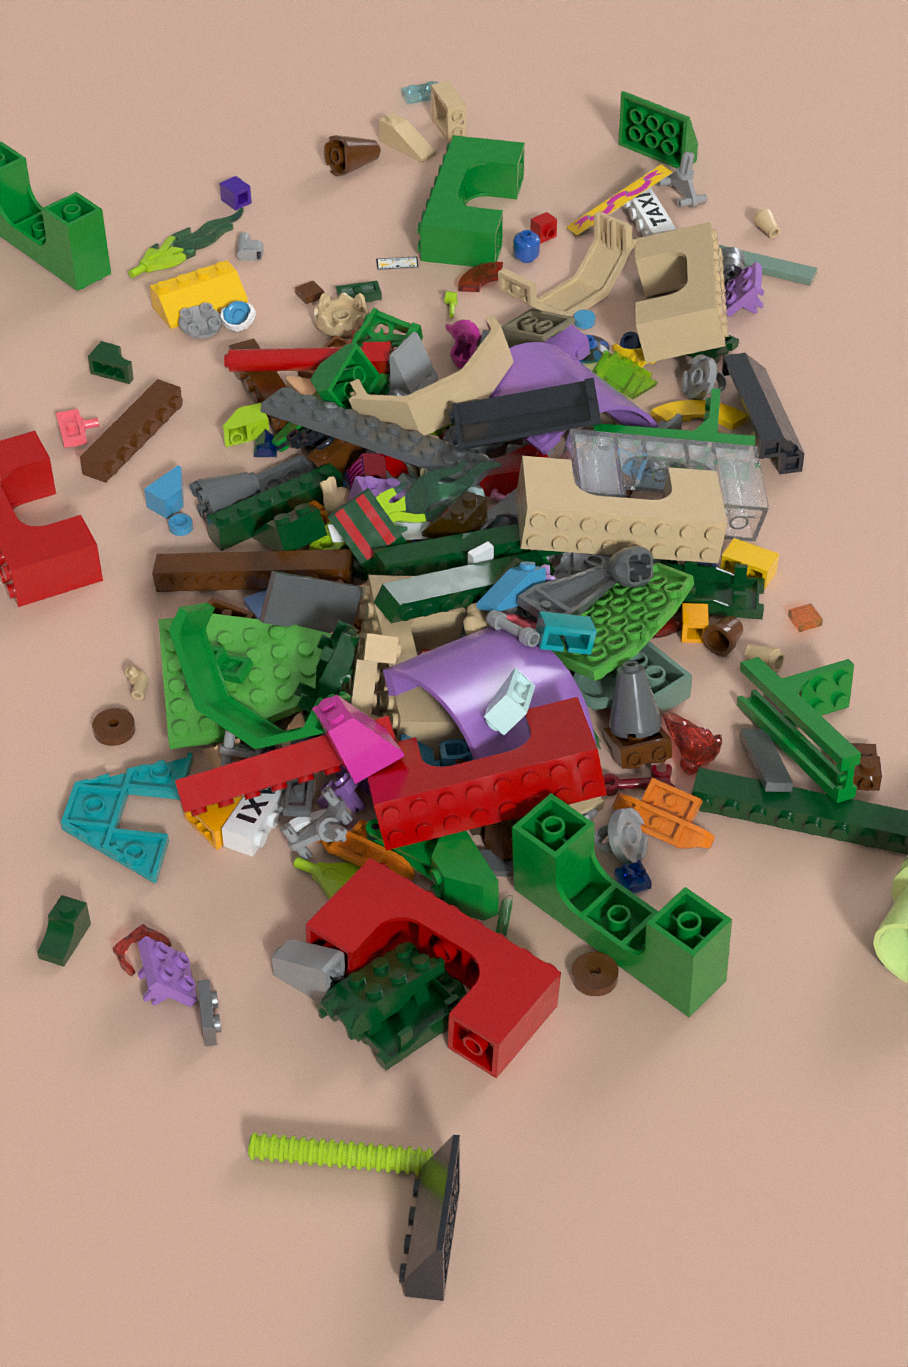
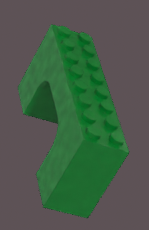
M453 135L451 143H447L446 154H443L442 165H439L438 176H435L434 187H431L430 199L426 201V210L422 212V222L418 223L417 234L421 238L418 241V252L421 253V261L488 269L496 268L503 246V210L471 207L466 204L474 198L484 196L518 199L524 180L525 142Z
M1 141L0 237L76 291L84 289L110 275L111 267L102 208L78 192L42 207L31 189L26 158Z
M552 793L549 794L512 827L514 890L594 949L610 956L620 968L687 1017H690L727 981L732 919L687 887H684L660 911H657L616 882L602 868L594 850L595 823Z

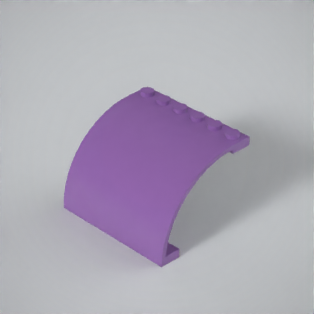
M545 342L523 343L509 348L514 363L489 397L581 382L584 379L594 377L600 413L604 412L618 424L624 426L658 427L655 420L580 361L562 348ZM565 432L524 440L544 456L561 441L560 436Z
M487 627L383 669L389 696H397L418 686L430 693L447 710L458 725L474 760L514 750L525 744L530 738L525 716L505 735L499 730L494 731L491 729L484 718L488 705L515 668L535 685L528 709L578 697L595 740L585 700L577 683L563 662L553 651L540 649L538 644L535 647L526 646L519 642V637L504 629L496 630L492 627Z

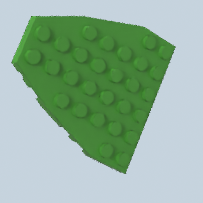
M661 563L653 564L652 579L646 585L630 588L616 583L580 615L591 617L597 630L591 655L568 652L562 635L559 636L564 646L563 652H553L567 669L594 681L603 678L607 673L635 657L676 613L694 586L693 575Z
M212 614L206 629L211 646L225 647L228 655L248 657L252 660L253 667L243 684L225 681L228 692L233 698L271 723L303 710L297 707L300 697L294 695V692L299 682L315 688L316 666L323 651L316 646L322 634L327 637H331L332 634L298 625L285 627L262 623L259 619ZM174 618L159 619L170 749L224 742L225 729L195 709L169 633Z

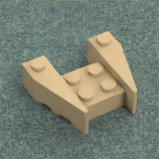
M360 632L358 634L360 639L354 650V658L350 667L353 669L352 675L347 683L343 682L340 691H344L352 696L349 703L375 720L382 718V716L371 714L372 709H375L377 703V695L374 693L375 683H378L380 678V667H377L378 662L395 664L396 659L400 657L401 644L398 643L399 637Z

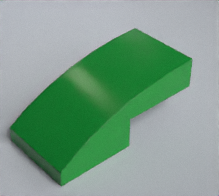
M212 646L223 679L228 682L243 684L253 667L251 658L228 655L225 647Z

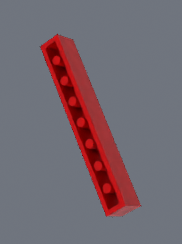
M389 716L375 719L374 721L386 728L396 742ZM323 735L175 780L184 813L191 812L193 817L208 812V806L218 804V808H223L235 804L234 799L244 796L245 800L261 796V790L270 787L272 792L288 788L287 782L298 780V783L301 784L314 780L313 774L324 771L325 776L340 772L342 763L327 736Z

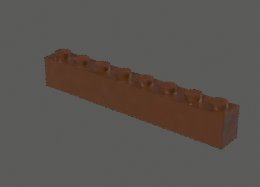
M351 549L170 553L156 555L152 575L156 592L262 590L268 588L272 571L335 582L341 579L344 583L353 584L355 566Z

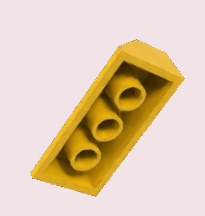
M228 260L150 285L152 307L170 329L179 326L180 311L183 308L210 303L213 305V309L220 313L224 307H228L235 301L248 302L238 272Z

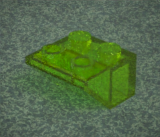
M605 350L592 370L613 388L633 400L654 388L658 383L651 378L653 375L651 372L617 351L612 354Z

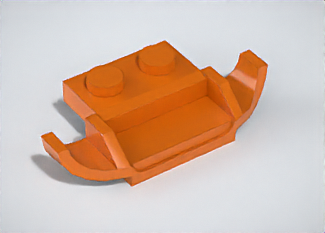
M654 778L651 779L641 801L626 794L618 793L612 805L615 811L633 808L644 821V825H640L643 833L679 849L695 847L710 849L716 838L710 832L692 824L703 802L700 798Z
M362 819L345 835L347 838L345 842L315 841L316 843H321L330 855L333 854L359 867H362L369 858H372L379 863L386 864L392 871L402 877H407L411 881L415 878L413 868L404 857L391 850L386 851L385 847L367 839V822Z

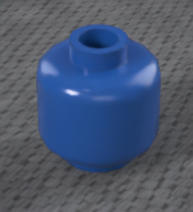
M530 230L521 231L513 239V254L520 262L530 263L539 257L540 238Z

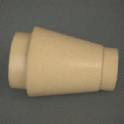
M767 208L759 209L754 214V223L769 237L774 238L778 236L780 229L772 210Z
M753 644L747 646L744 654L745 658L749 660L759 657L774 672H778L782 668L785 660V655L780 652V649Z

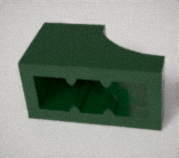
M100 341L88 355L90 374L130 384L134 380L132 362L122 357L120 346Z
M64 895L60 896L48 915L47 930L37 951L39 959L65 967L91 925L86 902Z

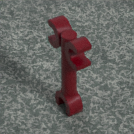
M666 764V771L659 772L656 769V765H652L651 777L619 779L614 774H605L603 778L607 796L616 795L619 790L647 788L652 778L675 787L670 780L672 767L670 764Z

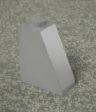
M289 939L282 947H278L272 955L273 975L319 1003L329 989L346 978L344 953L339 950Z

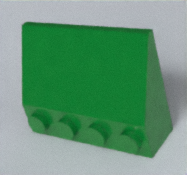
M621 92L618 145L676 169L681 166L684 152L694 154L693 164L697 161L698 141L689 116L628 92Z

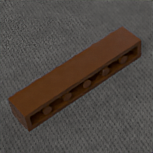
M254 338L229 345V349H261ZM277 371L236 372L238 379L244 382L247 393L252 394L255 404L263 403L279 389L287 387ZM266 414L272 430L277 433L288 423L286 420Z
M157 379L80 456L82 474L106 483L183 405L181 387Z

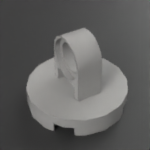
M702 354L691 359L689 364L692 365L688 372L684 371L682 378V391L688 395V398L702 400L708 394H711L712 388L721 389V391L726 388L725 376L717 371L714 359ZM716 380L718 382V388L714 386Z
M633 808L616 810L610 817L609 825L602 826L595 832L594 844L603 853H613L618 861L623 864L636 863V861L642 860L646 854L648 844L647 834L642 835L640 825H644L642 817ZM608 836L609 841L602 844L603 840Z

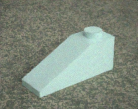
M517 668L508 676L488 705L484 715L488 726L494 731L499 730L503 735L527 714L535 689V685Z

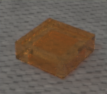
M811 603L789 609L788 617L799 632L822 626L823 618Z

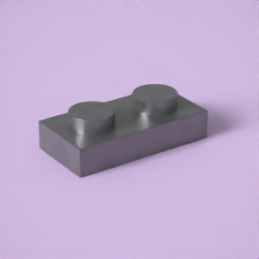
M209 979L198 981L204 1043L205 1046L217 1045L216 1033L221 1032L220 1016L213 1013V1009L219 1008L217 990L211 991Z

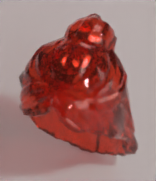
M670 712L662 714L665 726L681 757L680 767L687 775L695 774L698 772L699 767L701 768V766L715 760L722 746V735H713L709 729L697 727L689 720Z

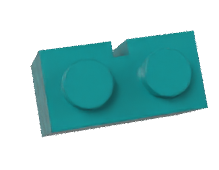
M544 611L539 612L535 628L540 634L538 643L540 649L563 652L564 646L559 636L562 635L568 652L591 655L597 633L591 617Z

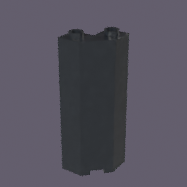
M747 353L723 355L722 373L724 376H731L758 437V458L778 457L777 470L779 474L802 472L805 453L766 369Z
M594 377L584 379L581 382L459 404L456 402L452 403L453 409H449L451 424L455 423V431H451L453 446L458 445L459 450L602 425Z

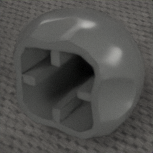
M630 546L615 552L608 560L607 567L612 578L619 585L630 588L643 586L652 579L653 557L651 551L642 546Z

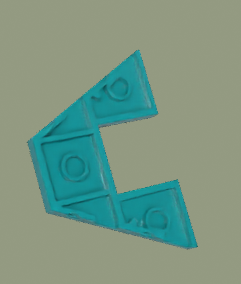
M187 753L186 758L166 763L163 759L152 765L143 764L128 768L127 773L109 777L108 773L97 776L94 779L74 782L61 820L62 830L152 883L157 884L169 844L168 834L118 829L128 795L181 800L175 780L189 776L193 764V753Z

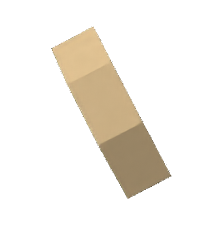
M599 211L594 214L593 243L573 277L537 298L535 282L503 268L498 271L499 291L541 311L574 317L575 312L587 310L608 297L637 243V240L632 238V225Z
M494 315L485 318L490 333L460 371L410 395H370L366 393L359 379L350 382L353 392L350 393L351 398L348 400L352 409L365 416L377 417L382 422L397 424L409 431H418L423 436L451 424L449 409H453L452 403L457 402L459 404L489 398L514 363L501 325Z

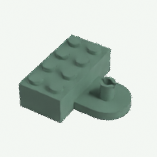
M650 641L635 657L628 660L636 661L644 666L660 715L690 698L692 674ZM619 667L596 681L578 673L574 674L573 678L582 693L587 707L593 710L612 707L617 669Z

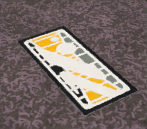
M417 256L376 259L377 270L419 267Z

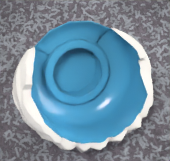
M235 301L222 309L220 314L221 322L230 331L240 332L248 329L253 324L256 311L248 302Z

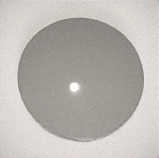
M210 303L183 308L180 311L179 326L185 334L191 337H211L218 333L222 327L221 315L213 309V305Z

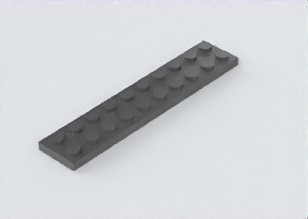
M282 387L261 403L260 412L473 486H477L494 469L495 460L488 458L485 454L473 453L466 449L459 450L458 446L444 443L441 439H432L423 436L418 431H409L397 424L382 422L377 417L359 414L356 410L341 408L333 402L318 400L313 395L295 392L292 388Z

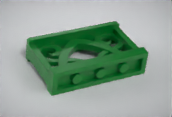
M373 308L370 314L365 316L360 330L354 333L351 343H357L359 347H363V342H390L392 348H398L413 332L418 333L421 341L423 334L421 325L414 322L412 324L378 311L377 308ZM379 324H383L385 326H388L389 332L386 335H384V330L382 328L378 333H375L374 331ZM394 329L405 333V335L394 334ZM390 373L380 374L381 377L370 395L389 394L391 382H389Z

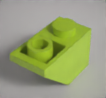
M261 403L239 407L222 426L225 447L270 437L268 417L265 413L260 412Z

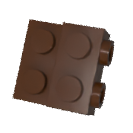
M610 727L603 728L604 739L612 747L613 758L622 769H636L642 764L663 763L667 759L673 758L671 738L662 727L659 732L643 738H636V734H627V738H621L613 735L610 732Z
M851 743L861 753L860 764L856 765L854 770L853 783L857 786L856 790L879 791L882 770L880 756H877L876 744ZM821 749L822 754L836 766L837 763Z

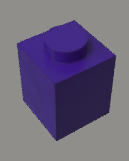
M234 176L219 183L221 201L235 211L252 203L251 187L239 177Z

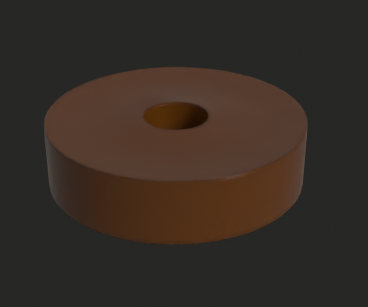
M121 708L106 709L97 714L92 722L95 739L101 744L108 746L126 743L134 736L136 730L133 715Z
M588 952L582 954L574 961L572 965V983L578 991L585 995L603 996L610 993L616 987L619 970L616 962L610 956L600 952Z

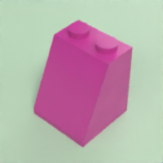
M335 695L326 698L319 705L312 708L337 757L355 784L405 756L386 728L340 696Z

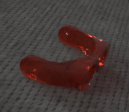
M145 924L133 930L112 949L121 968L131 977L136 972L124 957L132 943H137L147 936L155 941L164 943L168 947L172 946L170 940L164 934L147 927Z

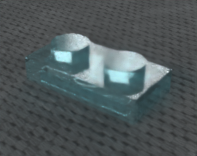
M429 81L426 84L409 85L408 87L401 88L402 96L407 104L431 100V85L438 83V81Z

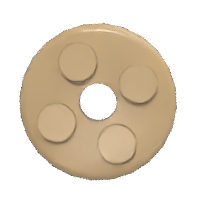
M343 292L337 299L331 300L327 293H323L318 306L314 307L315 324L321 332L328 336H352L353 331L360 330L365 316L369 314V308L366 307L364 296L359 293L355 298H352Z

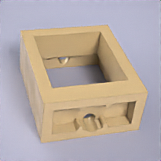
M450 81L431 85V119L447 142H451L453 135L466 137V103Z

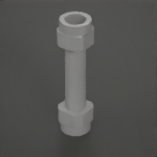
M492 610L487 615L486 621L490 627L496 630H506L519 637V642L526 646L535 647L539 643L540 634L533 628H522L507 620V615L500 611Z

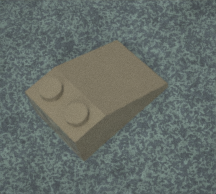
M530 309L501 328L508 347L511 348L523 343L544 342L549 337L574 323L575 318Z

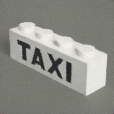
M651 187L623 205L624 209L628 210L630 219L634 220L637 231L641 232L643 237L676 230Z
M270 787L261 790V796L249 800H245V797H243L222 827L224 847L253 857L259 847L262 848L265 845L267 835L271 829L276 828L279 823L280 816L283 813L285 789L272 792Z

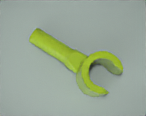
M447 291L444 302L450 305L449 317L453 318L455 306L458 305L457 293Z

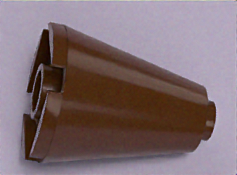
M340 135L330 136L328 138L330 139L329 142L324 145L325 163L330 165L332 169L330 172L335 176L346 175L378 159L381 152L380 145L375 140Z

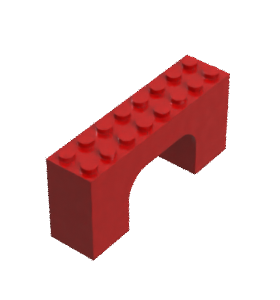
M36 431L0 440V580L2 584L7 583L5 585L7 594L10 599L14 598L18 607L103 581L98 546L82 515L44 526H30L22 523L13 511L22 504L56 494L50 457Z
M578 697L528 709L525 718L530 738L522 746L508 752L452 766L436 767L426 764L421 758L416 737L396 742L405 756L368 777L385 850L525 816L551 793L568 805L607 795L598 748Z
M369 858L306 923L307 943L339 950L344 953L346 978L351 973L362 969L374 959L385 955L406 941L416 945L419 954H427L429 958L435 957L436 959L441 957L445 961V969L448 975L458 979L470 989L449 1013L447 1048L495 1078L502 1073L558 1005L561 972L554 965L545 963L535 957L529 950L520 948L510 942L504 935L495 933L485 927L479 920L470 918L456 906L445 903L437 898L434 893L425 891L415 885L409 878L400 876L386 864L379 863L372 858Z

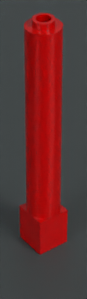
M363 342V347L360 348L379 374H389L390 364L388 360L393 352L391 343ZM342 347L229 349L228 354L224 355L225 368L229 369V372L316 371L323 361Z

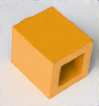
M682 603L681 642L704 643V632L709 627L708 604Z

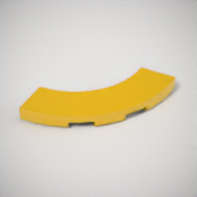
M682 400L652 409L651 417L659 422L661 420L668 422L679 413L682 415V422L692 421V418H704L705 412L709 411H705L706 400ZM720 403L719 425L732 431L748 422V415Z

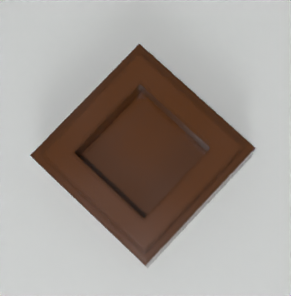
M315 281L295 287V294L306 304L319 300L324 293V290Z

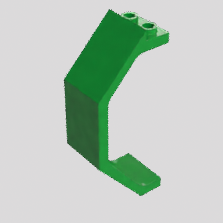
M207 602L179 607L170 626L169 633L197 711L254 749L325 733L313 709L303 727L283 730L233 698L228 692L206 631L207 624L215 607ZM340 691L339 696L349 703L352 696L344 691ZM335 694L328 695L327 698L333 697ZM319 697L314 707L319 705V703L324 699Z

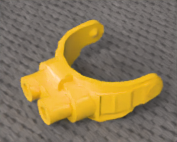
M617 343L612 345V350L623 362L639 367L648 364L645 362L642 348L626 349L620 347Z

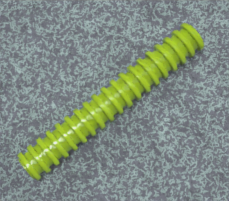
M258 1132L252 1133L248 1146V1156L252 1161H255L256 1158L263 1162L265 1159H269L270 1162H274L276 1159L279 1160V1163H284L287 1160L289 1164H294L295 1161H298L299 1165L308 1162L309 1166H313L314 1163H317L318 1167L327 1164L328 1168L337 1165L338 1169L347 1166L349 1170L352 1167H356L360 1171L362 1168H366L367 1171H371L373 1168L376 1169V1172H381L383 1169L386 1170V1173H391V1170H394L396 1174L405 1171L406 1175L415 1172L416 1176H420L422 1166L434 1155L432 1148H427V1151H423L422 1147L413 1150L412 1146L403 1149L402 1145H398V1148H393L392 1144L384 1147L381 1143L378 1146H374V1143L364 1145V1142H359V1145H357L354 1141L346 1144L344 1140L335 1143V1139H330L329 1142H326L325 1138L316 1141L315 1137L307 1140L305 1136L297 1139L294 1135L291 1138H287V1135L278 1137L277 1134H272L270 1137L267 1133L259 1136Z

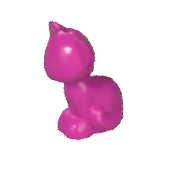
M459 320L453 325L446 324V330L455 340L450 350V357L458 368H463L478 349L476 347L477 341H481L482 334H480L476 324L470 320Z

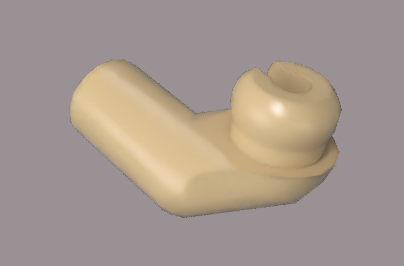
M129 665L125 668L124 675L127 677L128 682L134 686L131 696L136 700H142L149 683V678L142 670L137 669L136 666Z

